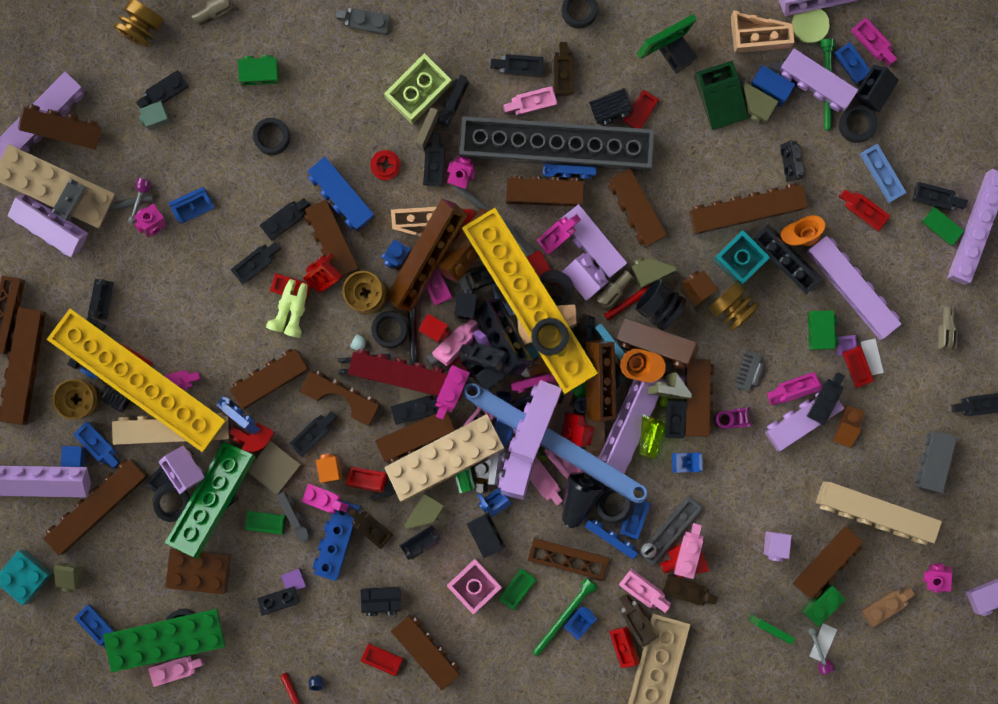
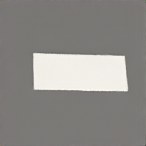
M876 339L862 341L861 346L871 374L884 373Z
M826 624L822 625L817 636L824 658H826L837 629ZM814 644L812 651L810 653V657L821 661L816 645Z

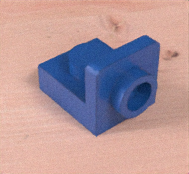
M394 239L386 253L381 257L385 260L383 264L391 269L394 267L399 269L410 248Z

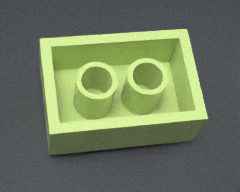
M424 53L384 93V96L413 125L452 86V80Z

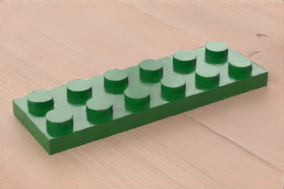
M223 442L205 472V478L200 481L165 544L198 559L256 457Z
M218 608L103 634L111 673L226 647Z

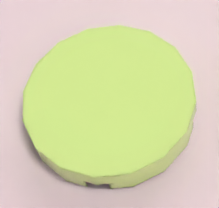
M822 9L795 14L791 22L793 24L794 37L802 43L815 44L826 36L830 27L829 18Z

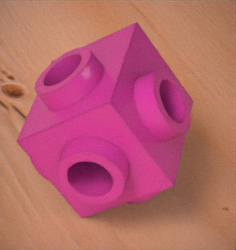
M463 156L457 157L454 162L451 161L447 170L450 173L447 183L465 189L469 181H473L476 170L473 169L475 163Z
M154 204L139 210L134 216L136 229L140 234L144 233L147 238L158 234L162 228L167 226L164 217Z
M941 563L929 565L928 571H924L923 582L927 583V589L935 593L951 592L953 567H947Z

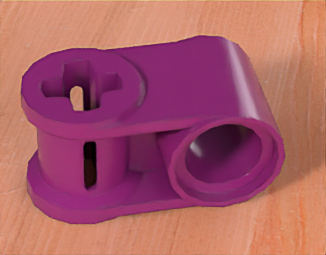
M750 407L719 412L714 417V423L720 429L751 427L753 425L750 423ZM722 415H726L728 417V423L726 425H722L720 423V417Z

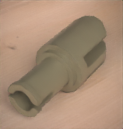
M211 0L206 3V8L191 16L198 26L210 18L216 20L234 9V3L231 0Z
M625 270L615 283H609L603 289L596 300L605 310H611L624 295L623 290L634 279L633 276Z
M943 307V324L938 327V349L957 350L958 327L954 325L956 310L954 307Z

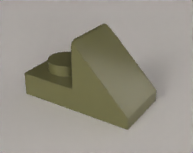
M676 372L666 375V383L656 382V385L648 387V394L673 399H688L692 395Z

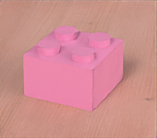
M476 558L447 584V587L472 614L476 613L502 588L500 583Z

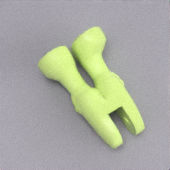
M290 279L279 301L278 315L275 319L267 322L266 328L300 338L302 331L299 327V321L305 311L308 285L302 283L297 296H294L293 292L296 281ZM291 311V318L286 326L287 315Z

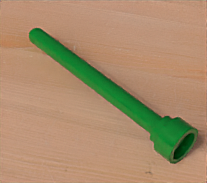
M822 39L820 40V48L824 52V68L832 72V52L836 48V40ZM824 100V129L830 131L832 128V108Z
M587 577L581 583V591L533 650L535 656L541 654L587 594L594 593L598 588Z

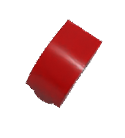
M257 422L256 426L260 428L257 434L251 433L249 435L232 426L229 434L233 435L231 439L240 444L245 442L242 450L258 452L265 449L276 432Z

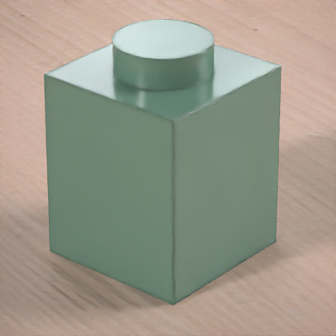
M161 101L139 109L141 112L139 116L142 126H146L149 130L171 122L165 105Z

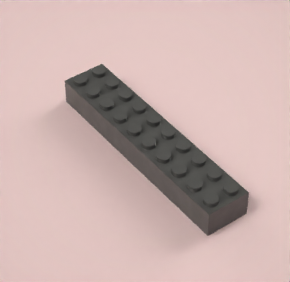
M462 116L460 157L463 156L476 160L585 166L620 170L630 168L634 171L650 172L652 168L654 130Z

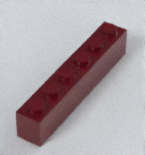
M358 349V352L353 351L348 375L439 396L448 374L444 373V369L433 367V370L425 369L426 365L414 363V366L408 365L406 360L399 358L391 361L388 360V356L377 354L376 357L371 356L369 351ZM463 387L462 392H461V394H460V396H459V399H458L459 402H461L464 387Z

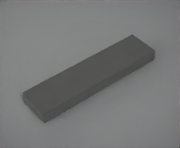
M687 496L647 542L655 545L657 549L656 555L653 558H645L641 554V550L638 554L651 566H654L703 508L690 496ZM653 547L647 550L645 554L647 555L654 550Z

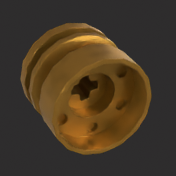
M128 0L123 9L130 16L127 18L119 15L118 19L124 25L115 22L113 27L129 41L148 48L150 42L144 37L151 40L154 39V36L148 31L149 28L159 31L165 20L136 0Z
M358 271L351 274L344 282L342 289L343 298L347 305L357 312L366 315L374 314L385 305L387 288L383 281L373 273ZM365 290L371 292L368 294V298L362 296L365 294Z
M738 280L708 308L716 317L723 313L727 315L722 322L723 324H726L730 319L733 321L728 327L730 331L741 327L754 315L757 307L760 305L758 301H755L751 306L748 304L753 298L752 295L745 299L741 297L746 288Z
M65 380L54 390L52 397L53 407L63 418L70 420L86 418L97 409L99 394L95 386L87 380ZM79 396L82 398V401H79L77 404V401H74V397Z

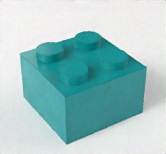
M742 230L713 261L734 282L738 280L743 284L770 257Z
M25 549L18 550L0 571V587L23 606L30 603L53 576V573Z

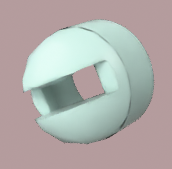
M356 334L350 348L354 350L363 349L366 344L365 339Z

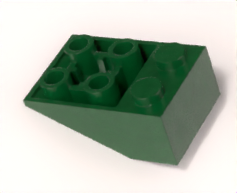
M733 60L696 72L694 80L712 130L748 119L739 77Z

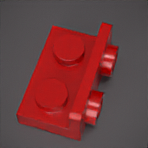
M331 253L325 257L323 255L320 256L315 263L312 262L305 269L307 273L303 279L319 294L336 283L342 276L335 267L328 263L333 257Z

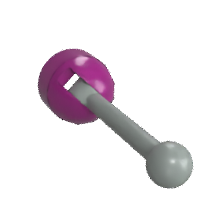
M136 179L135 188L139 193L132 216L128 219L131 224L136 222L134 216L137 213L142 194L150 190L152 183L146 179Z
M810 628L809 634L813 637L821 658L818 664L820 675L835 671L833 663L824 658L816 637V629Z

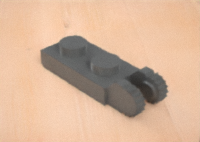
M284 492L278 494L277 497L296 536L303 542L308 540L307 529L300 526L302 519L298 511L294 512L291 507L294 503L290 495H285Z

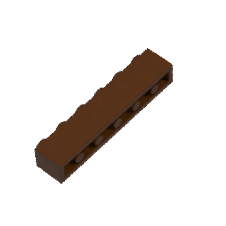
M797 183L786 185V189L778 190V187L768 189L767 193L764 194L753 192L748 194L749 197L742 199L741 196L730 198V201L725 203L722 200L712 202L711 206L704 207V204L694 206L693 210L689 212L694 235L805 210L808 204L803 185L797 186Z
M445 199L440 200L386 295L396 308L410 312L413 310L467 214L456 203Z
M18 307V311L14 314V322L16 324L15 330L11 333L12 347L7 355L9 365L4 373L6 383L1 391L3 401L2 406H0V422L27 425L46 316L44 311Z
M134 459L122 461L118 465L119 469L114 474L112 472L103 479L105 482L100 487L98 485L89 492L90 496L86 500L83 498L77 502L74 511L64 514L60 518L62 522L57 526H51L46 531L47 535L43 539L58 556L64 555L149 477Z

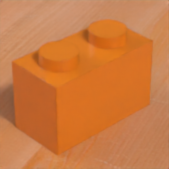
M334 453L320 455L321 459L316 460L320 483L343 479L339 456H334Z

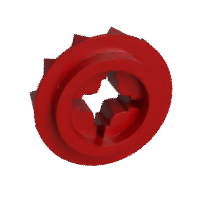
M381 150L372 157L370 168L375 177L381 180H391L398 175L401 163L399 157L394 152ZM386 158H388V164L393 167H388L384 173L383 167L378 164L384 163Z

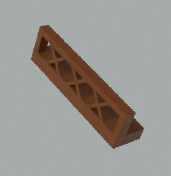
M3 275L0 281V305L5 299L8 300L5 312L0 307V318L3 317L0 331V353L8 355L12 342L11 333L15 329L16 324L14 322V314L18 311V307H20L25 280ZM6 280L12 281L9 294L5 290Z
M533 538L528 561L603 580L609 558ZM535 547L544 549L547 556L542 559L533 558ZM560 553L563 554L566 560L556 564L550 556ZM549 557V559H550L551 562L544 561V560ZM579 558L583 561L584 566L575 569L569 561ZM594 562L602 564L600 575L591 573L588 566ZM568 563L570 567L563 566V564Z

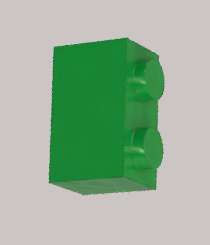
M263 55L262 58L244 56L243 59H238L239 83L241 86L279 84V64L277 58L273 57V55Z
M834 310L807 312L809 351L835 349V345H838V335L835 334L834 326H837V315H834Z
M827 584L822 589L823 592L816 599L813 598L801 610L817 627L846 600L830 584Z

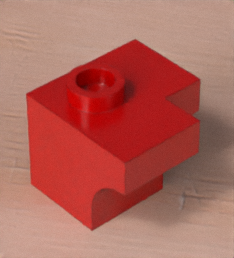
M566 412L562 437L577 446H591L594 427L586 425L585 416Z

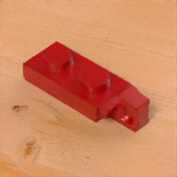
M845 189L838 196L846 202L844 206L877 232L881 230L890 218L888 213L861 193L854 192L851 194Z

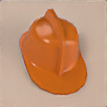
M806 216L783 228L781 238L789 245L813 246L819 242L821 234L825 230V222L819 216Z
M632 349L623 355L620 368L622 373L630 379L655 382L664 375L666 364L659 354L641 349Z

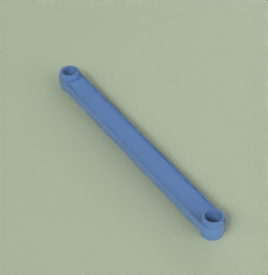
M470 383L465 386L464 397L467 401L513 429H517L520 419L524 421L525 413L479 385ZM470 389H475L477 391V394L475 396L468 395L467 391ZM547 427L541 446L632 502L642 503L646 499L647 490L643 485ZM640 490L643 493V497H635L633 491Z

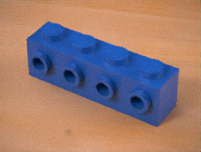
M325 156L308 170L310 174L308 179L314 186L319 185L322 191L320 193L327 201L329 199L332 200L335 204L332 207L339 216L343 213L347 218L345 223L351 230L355 228L359 231L375 218L372 211Z
M340 500V502L349 505L347 511L352 506L359 512L360 505ZM336 510L334 514L331 513V520H327L324 532L327 533L325 539L320 541L318 550L321 551L320 556L315 558L312 569H315V575L337 581L354 529V525L351 523L354 519L347 512Z

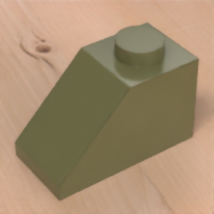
M745 82L741 90L747 115L751 117L750 119L754 123L765 124L778 101Z
M643 257L634 261V266L630 268L640 289L676 271V268L672 265L651 258L644 260Z
M424 493L404 527L411 528L433 523L436 519L440 520L445 512L442 509L444 505Z
M66 562L56 564L54 566L56 587H61V591L73 592V590L79 589L84 565Z

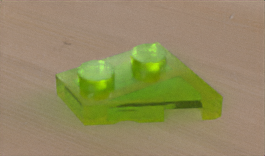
M642 415L640 455L655 460L664 433L665 422Z

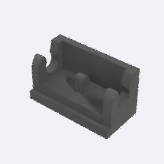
M70 178L51 212L66 221H70L88 187Z

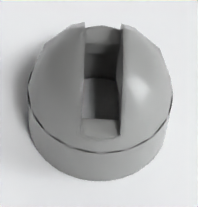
M645 543L641 547V554L645 558H653L657 553V549L652 543ZM653 547L654 550L646 555L645 552Z

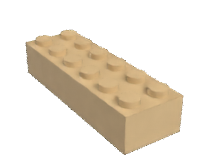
M822 482L816 504L820 505L819 509L835 513V510L839 511V516L848 519L856 517V522L870 526L873 523L876 529L885 532L893 530V535L907 539L912 537L911 541L928 545V542L935 544L942 523L940 520L832 482Z

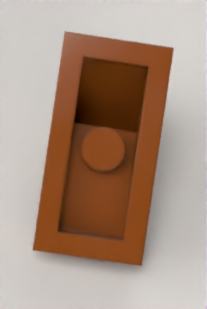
M845 405L832 441L851 448L861 431L859 426L865 412Z

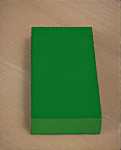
M933 207L921 222L950 246L964 232L962 228L936 207Z
M247 511L244 530L283 535L286 515Z
M520 568L498 599L514 611L537 579Z

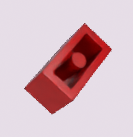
M427 314L418 329L422 335L439 345L441 341L443 342L450 335V331H448L449 326L430 314Z

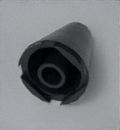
M573 472L569 474L562 513V521L565 526L575 528L581 525L604 493L605 486L592 476H590V479L585 478L584 473Z

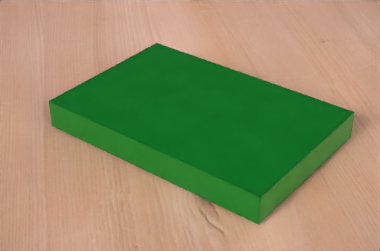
M692 14L645 40L637 52L639 59L647 57L686 35L697 20L695 15Z
M753 614L750 615L748 620L790 645L793 644L795 640L793 636Z

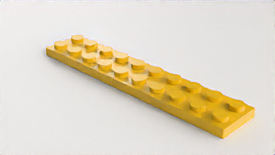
M496 208L491 209L462 227V230L530 339L533 328L542 319L555 318L566 326L569 338L564 350L551 356L543 355L539 352L563 393L566 394L598 374ZM553 325L544 326L538 335L539 342L545 348H555L561 342L562 337L560 330Z
M72 309L67 311L47 338L53 345L203 453L226 422L225 419Z

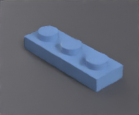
M878 143L860 153L861 158L888 203L906 193Z

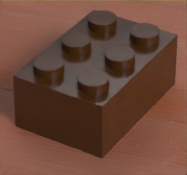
M174 548L170 549L165 588L214 594L227 593L232 554L202 551L198 559H195Z

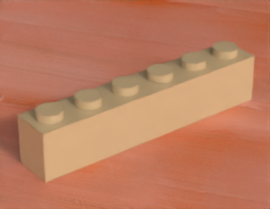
M216 413L225 419L226 422L213 440H230L232 438V435L229 434L231 418L226 416L225 413ZM138 416L137 420L131 421L130 417H118V421H112L113 445L187 442L157 419L149 420V416Z

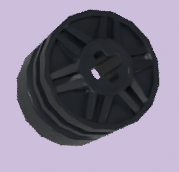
M662 279L656 280L649 286L639 299L635 310L645 318L652 316L651 323L657 324V328L660 330H665L678 318L685 307L686 299L683 296H679V293L676 291L670 293L671 287Z

